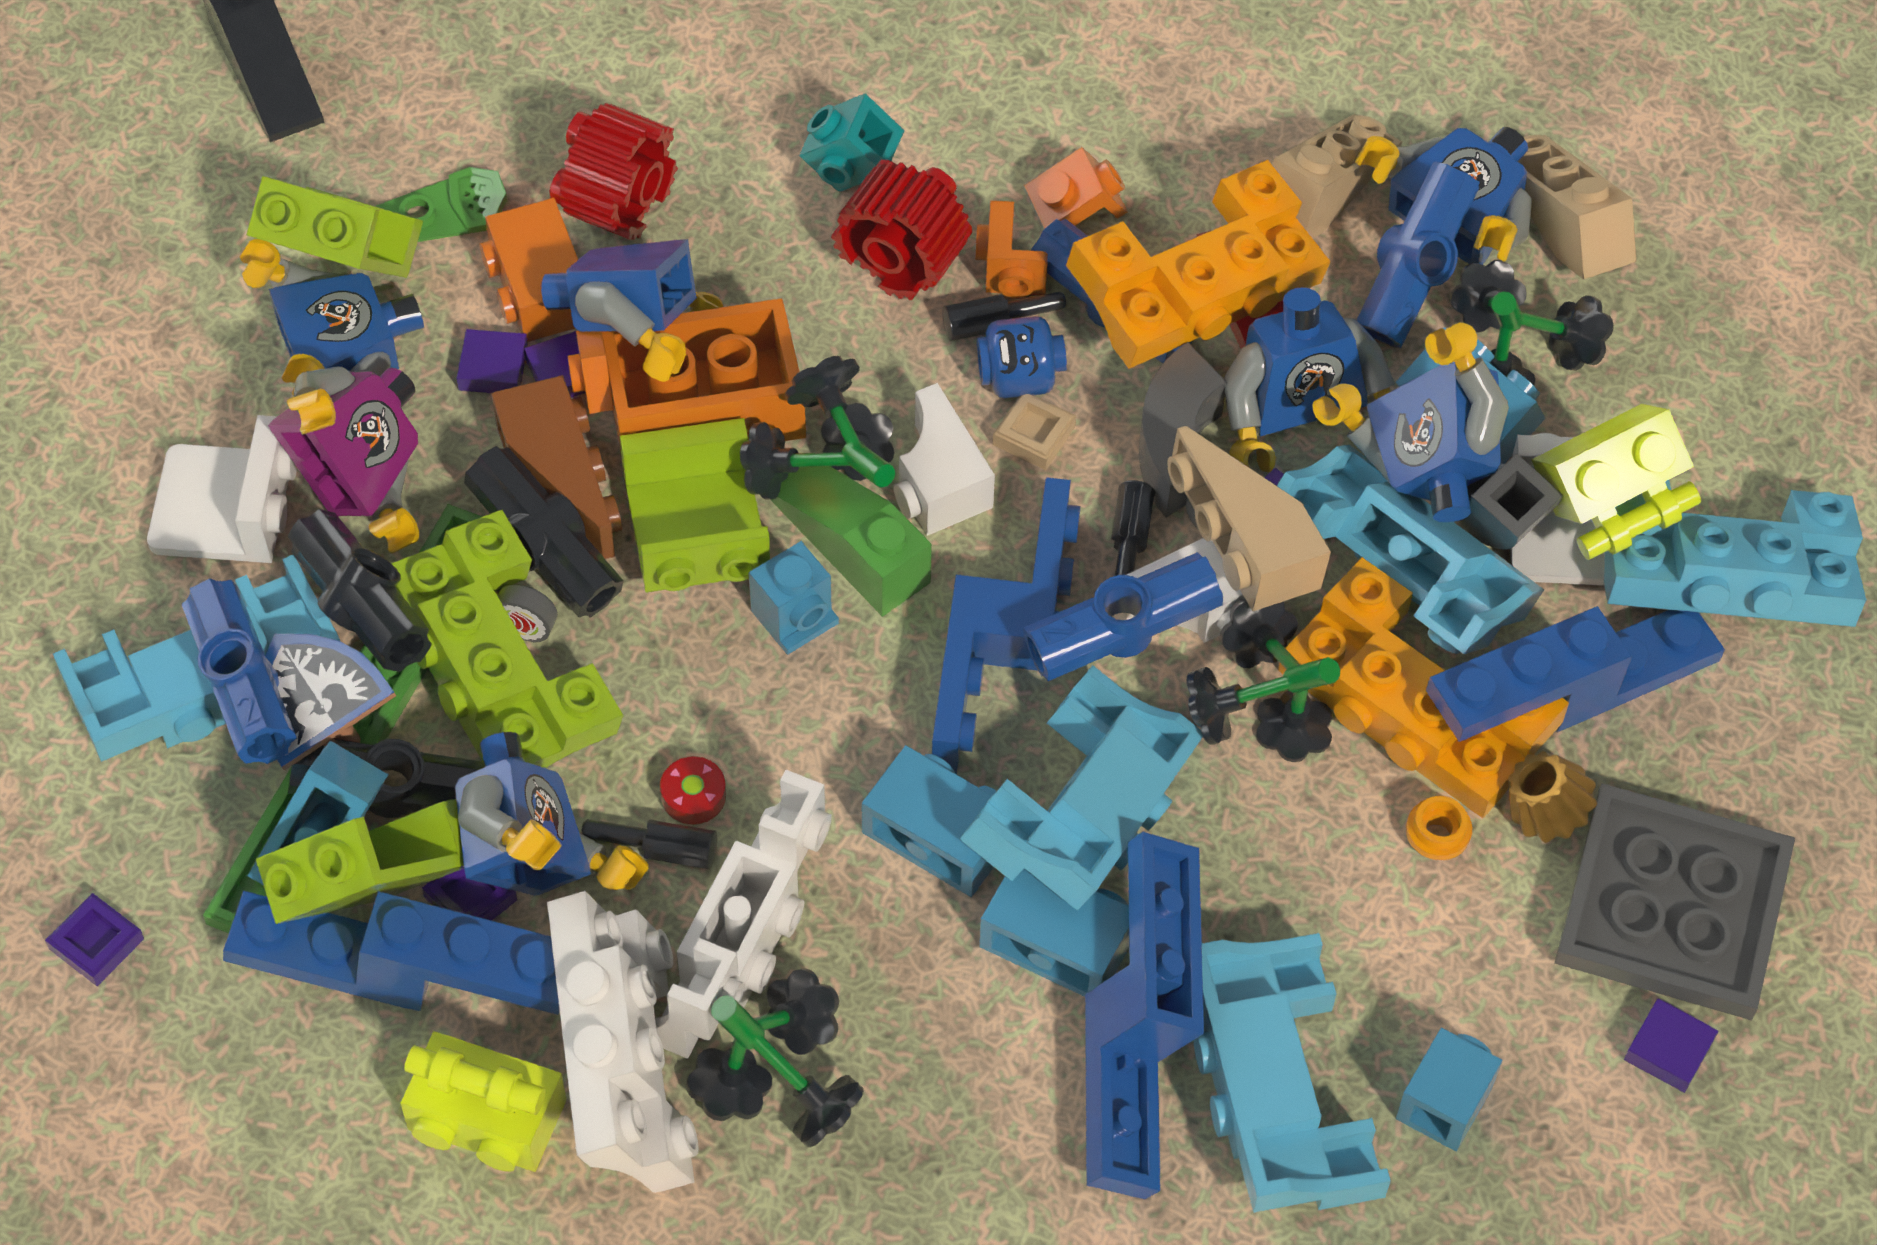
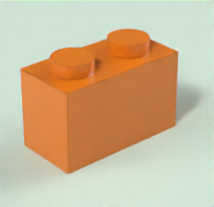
M555 198L485 216L489 241L479 243L480 252L489 278L500 276L503 287L496 289L506 324L517 322L520 332L526 334L527 342L575 329L571 309L547 310L542 299L541 287L544 275L566 273L567 269L578 261Z

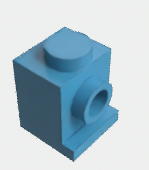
M802 541L749 572L751 612L787 655L839 624V617L832 610L831 575Z

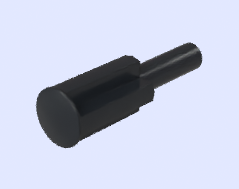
M1059 291L1008 302L1007 299H1004L1003 294L947 305L943 306V324L950 341L986 334L988 326L997 320L1022 318L1064 309L1066 298Z
M1125 481L1118 488L1111 537L1114 540L1113 548L1118 551L1114 576L1127 575L1133 572L1137 553L1144 552L1147 548L1155 489L1143 481Z
M587 819L583 822L581 834L593 840L642 848L644 851L643 858L711 869L717 852L718 838L716 830L650 819L646 829Z

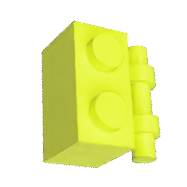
M1640 404L1531 459L1535 470L1563 495L1562 501L1553 509L1556 516L1580 524L1592 519L1595 529L1577 538L1578 547L1587 560L1606 551L1616 554L1632 546V538L1657 525L1665 529L1681 521L1683 512L1701 503L1700 494L1695 485L1690 481L1672 490H1669L1666 486L1665 481L1694 467L1671 412L1666 408ZM1642 493L1645 504L1621 516L1617 514L1616 506Z
M433 1031L426 1048L416 1045L412 1046L406 1058L404 1069L405 1072L413 1074L400 1104L407 1128L412 1131L413 1137L419 1142L438 1150H449L451 1145H455L476 1152V1157L481 1162L497 1170L511 1172L518 1166L536 1172L567 1100L562 1073Z

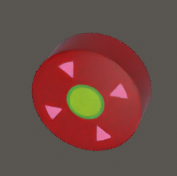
M698 756L681 758L669 765L661 777L660 792L662 805L667 814L678 822L691 825L708 822L716 817L725 805L726 783L724 774L709 759Z

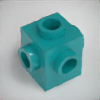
M864 93L835 106L826 105L819 109L808 123L807 131L809 134L799 156L818 173L824 182L831 185L836 191L841 192L861 184L869 172L881 160L892 161L905 130Z

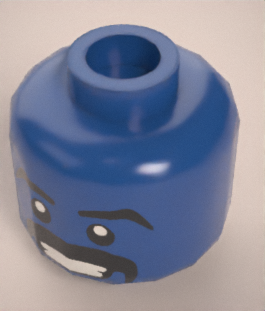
M1042 317L997 320L988 326L986 337L977 338V358L981 385H991L992 391L999 398L1049 393L1055 384V372L1067 370L1063 335L1052 336L1049 324Z

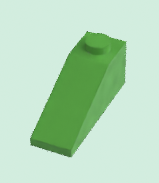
M831 466L799 467L797 472L789 473L786 480L781 482L779 496L771 501L882 617L931 583L932 544L890 501Z

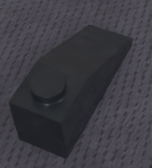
M203 0L208 22L270 143L325 123L274 0Z

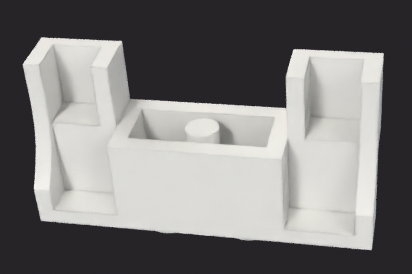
M785 770L780 780L781 802L765 809L760 818L759 832L752 846L735 841L677 950L680 982L678 985L673 983L667 994L668 1005L662 1017L655 1018L657 1034L663 1049L688 1059L698 1038L710 1041L719 1024L711 1014L713 1003L718 998L725 995L732 996L744 1008L752 991L762 993L766 988L776 963V956L772 955V952L781 935L788 938L792 936L803 913L804 900L798 898L797 871L808 849L815 852L820 849L831 824L832 816L825 812L824 784Z
M586 891L547 902L577 1156L590 1167L610 1169L630 1175L643 1183L653 1193L694 1183L691 1157L698 1155L697 1134L691 1119L687 1115H681L666 1101L662 1075L665 1057L661 1040L657 1034L653 1007L656 1004L657 998L667 996L669 992L666 970L673 967V954L665 932L662 929L656 930L637 910L616 916L612 911L606 912Z

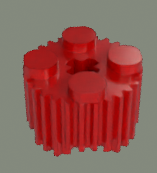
M609 103L599 105L598 109L592 111V115L582 111L577 112L569 123L566 132V143L572 147H569V156L564 161L565 168H561L551 182L549 189L550 198H555L556 203L564 207L563 212L569 216L629 240H635L636 237L641 238L643 231L647 227L645 223L641 222L644 214L649 211L650 204L654 203L655 200L661 203L665 201L666 197L670 195V187L675 181L674 174L677 172L678 166H676L675 159L668 157L670 151L667 150L670 141L674 140V128Z
M881 160L869 172L839 213L840 216L837 219L839 225L831 235V239L836 241L833 245L834 248L840 251L839 258L846 260L851 266L855 260H858L861 263L860 267L868 269L872 277H880L881 282L878 285L880 289L884 290L889 296L895 294L901 300L904 296L908 300H913L920 289L927 291L929 287H935L973 233L971 224L967 221L969 218L968 214L962 212L963 204L955 201L957 196L954 193L957 186L954 179L939 168L931 167L926 171L922 170L919 172L913 165L907 168L902 162H899L897 165L890 160Z

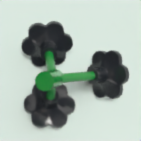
M1494 260L1487 266L1478 262H1472L1462 269L1460 274L1461 284L1456 286L1450 294L1451 306L1457 312L1463 314V323L1472 326L1477 333L1483 332L1489 327L1500 330L1496 349L1491 351L1495 357L1490 364L1506 377L1512 370H1515L1535 386V375L1528 369L1523 368L1520 358L1509 351L1512 333L1520 329L1521 326L1550 332L1548 341L1550 349L1559 353L1560 364L1567 370L1577 371L1584 364L1597 365L1604 358L1606 353L1605 341L1612 335L1614 323L1610 315L1602 312V303L1597 297L1585 295L1576 303L1570 301L1563 303L1557 310L1556 318L1553 320L1521 312L1519 306L1526 300V287L1522 282L1514 279L1513 268L1506 261Z
M841 356L826 358L816 367H809L797 373L792 379L793 386L785 392V398L790 405L802 404L808 408L820 404L825 416L828 417L821 427V435L826 442L822 453H799L796 448H785V437L779 428H770L765 422H757L751 426L749 440L745 441L740 449V462L746 470L744 476L745 487L750 494L760 495L765 500L776 499L780 493L781 482L786 480L789 473L797 472L799 467L831 466L836 470L844 469L849 478L861 481L868 479L878 487H886L892 483L895 478V469L890 462L893 460L895 452L892 443L889 441L893 433L891 419L883 413H871L869 408L863 403L853 402L847 404L842 394L852 385L851 379L860 371V367L855 359L843 361Z
M1240 599L1231 607L1230 622L1221 629L1219 637L1221 644L1226 650L1233 652L1234 661L1242 668H1253L1262 661L1267 663L1279 661L1286 669L1282 677L1242 688L1239 684L1221 688L1213 671L1208 667L1188 673L1186 683L1190 693L1188 700L1190 715L1193 721L1201 727L1202 735L1209 745H1215L1230 739L1231 724L1228 717L1229 713L1245 709L1248 701L1287 690L1280 698H1267L1259 704L1257 716L1261 723L1257 728L1256 737L1260 745L1266 749L1277 750L1280 756L1289 762H1300L1307 757L1309 752L1321 753L1329 748L1332 734L1328 727L1332 722V711L1323 702L1311 701L1308 696V689L1335 683L1340 676V667L1337 661L1329 657L1301 665L1285 649L1287 647V640L1297 630L1298 622L1290 611L1285 610L1284 602L1252 611L1246 599Z
M803 968L793 971L787 979H779L769 985L766 994L770 1010L766 1015L753 1018L732 996L728 995L721 996L713 1003L711 1014L734 1037L732 1048L725 1052L716 1048L703 1050L697 1057L696 1070L690 1073L687 1078L686 1090L691 1098L702 1102L704 1113L713 1120L725 1121L733 1115L742 1119L756 1117L762 1110L763 1097L771 1090L773 1078L766 1068L756 1064L754 1054L748 1050L755 1049L795 1088L793 1096L806 1109L805 1113L796 1122L793 1134L806 1147H813L826 1134L838 1131L847 1122L851 1115V1108L862 1098L864 1088L850 1075H844L837 1079L829 1088H824L813 1076L810 1075L805 1078L765 1039V1030H768L773 1037L784 1039L792 1053L804 1055L812 1052L817 1044L824 1045L836 1038L838 1023L834 1014L839 1007L838 994L830 985L820 984L818 977L812 970Z

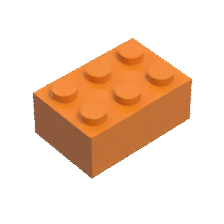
M783 298L681 313L665 330L655 331L657 334L668 333L679 337L686 347V356L679 373H672L670 379L665 382L650 377L643 370V363L649 349L640 343L634 347L617 331H601L607 359L614 407L613 415L620 452V436L740 418L745 420L748 440L749 430L757 422H765L770 428H779L785 437V441L807 438L805 407L802 404L790 405L785 398V392L793 386V377L800 371Z

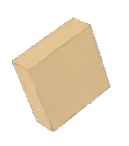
M1026 394L1019 396L993 433V445L1047 470L1076 427V415L1034 395Z

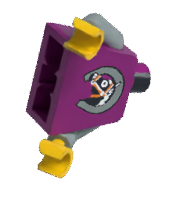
M339 366L303 372L296 378L294 397L287 399L289 408L273 419L268 425L272 433L327 511L334 512L337 516H372L373 522L369 524V531L376 538L386 537L388 543L387 550L391 554L417 542L419 539L417 523L410 512L403 508L401 501L409 463L408 459L418 445V433L402 411V407L416 392L413 381L401 370L391 367L386 369L381 376L372 371L350 372Z

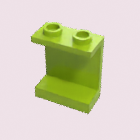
M262 176L246 235L354 268L407 278L423 220L307 186L303 188Z
M744 418L620 436L623 477L645 593L661 590L680 591L690 586L728 580L733 582L745 581L749 579L750 571L770 560L768 527H762L756 497L750 494L745 487L744 476L746 470L740 462L741 446L748 440Z
M457 799L442 801L368 831L364 817L355 818L256 858L275 923H284L375 902L378 891L396 895L463 869L464 862L458 822Z

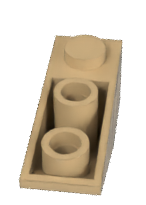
M1353 114L1274 158L1273 167L1302 202L1296 218L1312 238L1322 234L1372 179V173L1375 168L1369 165L1359 166L1355 163L1367 139L1371 136H1380L1390 140L1396 147L1401 146L1402 141L1388 134L1385 126L1379 121L1367 116Z
M1546 135L1523 137L1528 145V151L1518 162L1527 170L1525 191L1532 200L1530 216L1555 257L1583 280L1635 263L1636 247L1632 198Z
M1189 427L1177 428L1173 454L1168 458L1167 463L1171 482L1179 493L1185 492L1195 509L1197 527L1202 537L1208 542L1213 541L1223 559V570L1232 589L1235 591L1241 590L1252 611L1320 590L1331 551L1304 505Z

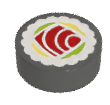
M509 585L501 588L497 596L522 639L533 643L546 640L558 617V612L553 602L540 591L528 586Z

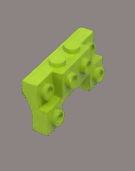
M499 510L446 530L443 544L391 564L401 575V580L396 586L397 590L429 628L427 636L432 646L421 662H417V664L423 669L427 667L430 669L439 685L438 695L440 703L449 719L452 721L459 720L482 762H484L480 742L484 738L502 732H515L519 734L525 762L547 768L580 749L616 735L624 715L593 663L552 680H546L495 591L505 586L527 579L532 562L531 557L503 510Z

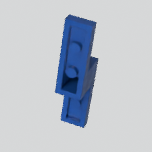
M1049 477L1045 479L1032 583L956 575L932 738V754L947 762L953 768L955 774L958 771L960 751L973 752L977 713L966 712L968 695L980 696L984 665L1038 671L1024 639L1023 627L1060 612L1056 611L1058 595L1070 596L1074 558L1063 557L1064 542L1077 543L1081 506L1069 505L1071 480Z
M1596 606L1431 676L1426 692L1459 742L1563 698L1569 702L1563 723L1556 730L1558 733L1719 662L1725 649L1699 612L1667 610L1615 632L1599 607Z
M1142 831L1128 842L1130 965L1085 994L1087 1186L1146 1200L1160 1191L1158 1062L1204 1034L1199 848Z
M243 891L223 949V961L411 1010L421 1011L429 982L556 1015H559L560 1012L551 936L379 891L368 923L331 913H323L279 924L275 923L266 896Z

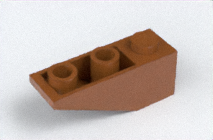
M563 375L491 393L496 427L503 448L509 447L549 494L559 492L568 498L583 520L588 540L605 559L615 557L612 533L622 531L621 518L614 496L602 497L598 483L606 481V474L598 446L586 447L582 435L583 433L590 432L589 420L582 397L570 398Z

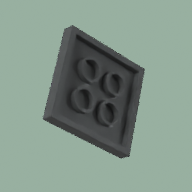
M1601 783L1596 798L1597 806L1594 808L1554 964L1752 1021L1760 1001L1795 837Z

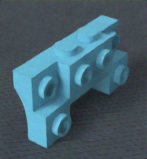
M1351 445L1335 447L1325 457L1309 467L1285 472L1277 487L1304 505L1323 539L1336 537L1352 549L1359 560L1363 557L1413 592L1411 600L1420 605L1414 617L1430 628L1427 634L1434 643L1451 653L1459 654L1461 652L1462 654H1467L1487 648L1502 626L1525 620L1544 591L1542 587L1456 523L1434 520L1429 503L1422 498L1397 492L1374 465Z
M1665 481L1667 488L1671 490L1670 481ZM1791 490L1781 516L1782 522L1682 513L1681 521L1665 529L1657 525L1632 538V546L1616 554H1611L1609 551L1605 552L1604 587L1607 604L1856 627L1866 602V596L1856 560V554L1863 536L1853 496L1838 495L1830 492L1817 493ZM1642 493L1616 506L1617 514L1621 516L1645 504Z
M294 554L282 559L286 575L256 588H253L247 575L235 579L265 655L274 634H313L340 641L331 620L319 608L318 600ZM114 629L102 634L107 647L106 650L75 663H71L65 649L53 653L62 679L101 762L161 736L167 749L182 742L198 741L208 736L215 728L226 724L212 685L198 667L197 657L199 650L191 630L128 655V658Z
M1093 665L1076 683L1047 722L1050 727L1086 755V758L1048 810H1045L1007 779L988 800L960 838L962 842L1009 880L1013 881L1025 868L1077 911L1097 891L1113 866L1121 871L1128 864V842L1138 835L1137 831L1142 826L1149 831L1168 809L1173 800L1165 795L1164 792L1203 737L1201 730L1181 713L1166 711L1135 698Z
M1320 933L1268 942L1247 943L1218 940L1202 943L1204 1034L1193 1040L1195 1056L1200 1073L1202 1075L1211 1073L1217 1093V1095L1210 1097V1110L1214 1129L1218 1137L1228 1136L1233 1158L1240 1161L1253 1213L1316 1201L1318 1210L1386 1198L1391 1182L1387 1168H1379L1372 1142L1376 1129L1372 1118L1319 1128L1321 1114L1294 1018L1333 1010L1336 990L1333 982L1326 983L1320 963L1323 946Z

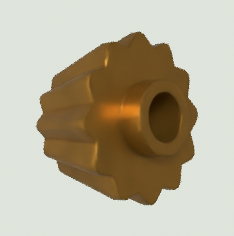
M1545 751L1540 752L1537 756L1528 754L1523 762L1515 764V772L1508 777L1511 819L1514 823L1521 825L1522 833L1525 837L1538 836L1544 843L1550 842L1556 836L1568 839L1575 828L1588 824V812L1597 806V801L1592 796L1596 783L1591 778L1585 776L1582 766L1559 755H1551Z

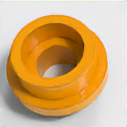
M1433 796L1419 802L1409 813L1406 823V836L1411 846L1419 854L1433 860H1448L1459 856L1469 845L1473 830L1471 819L1464 807L1458 801L1447 796ZM1441 825L1448 830L1450 835H1434L1427 830V827Z

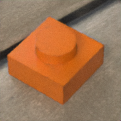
M576 331L579 354L568 356L573 393L586 392L589 414L612 411L614 407L602 332Z

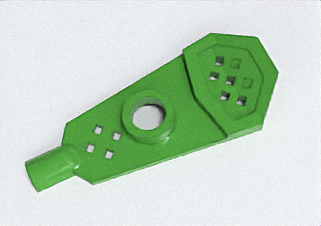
M468 167L449 174V179L376 205V207L409 216L407 212L413 207L422 206L427 208L428 212L424 216L416 218L423 220L418 242L487 231L485 216L502 212L507 202V195L498 171Z

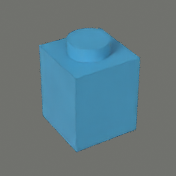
M1441 1027L1403 1093L1396 1120L1457 1152L1491 1092L1503 1060L1493 1055L1490 1049L1480 1040L1466 1034L1455 1035Z

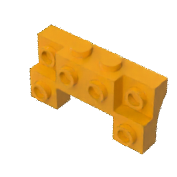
M1269 160L1220 180L1212 203L1228 224L1152 257L1124 221L1073 243L1066 267L1093 302L1107 330L1113 349L1128 369L1201 337L1203 340L1214 338L1235 321L1247 316L1258 318L1266 314L1278 302L1284 299V295L1288 291L1295 288H1311L1322 282L1331 261L1296 218L1302 202Z
M1362 557L1323 597L1321 611L1285 649L1301 665L1327 657L1337 661L1340 667L1339 679L1335 683L1308 689V693L1327 704L1334 711L1339 722L1348 730L1358 734L1364 732L1386 749L1388 756L1399 767L1408 771H1418L1478 816L1484 818L1509 789L1508 777L1515 772V764L1523 762L1528 754L1535 755L1563 723L1569 702L1560 698L1459 742L1426 692L1429 678L1445 670L1390 632L1408 613L1413 592ZM1279 662L1278 671L1284 674L1286 669Z

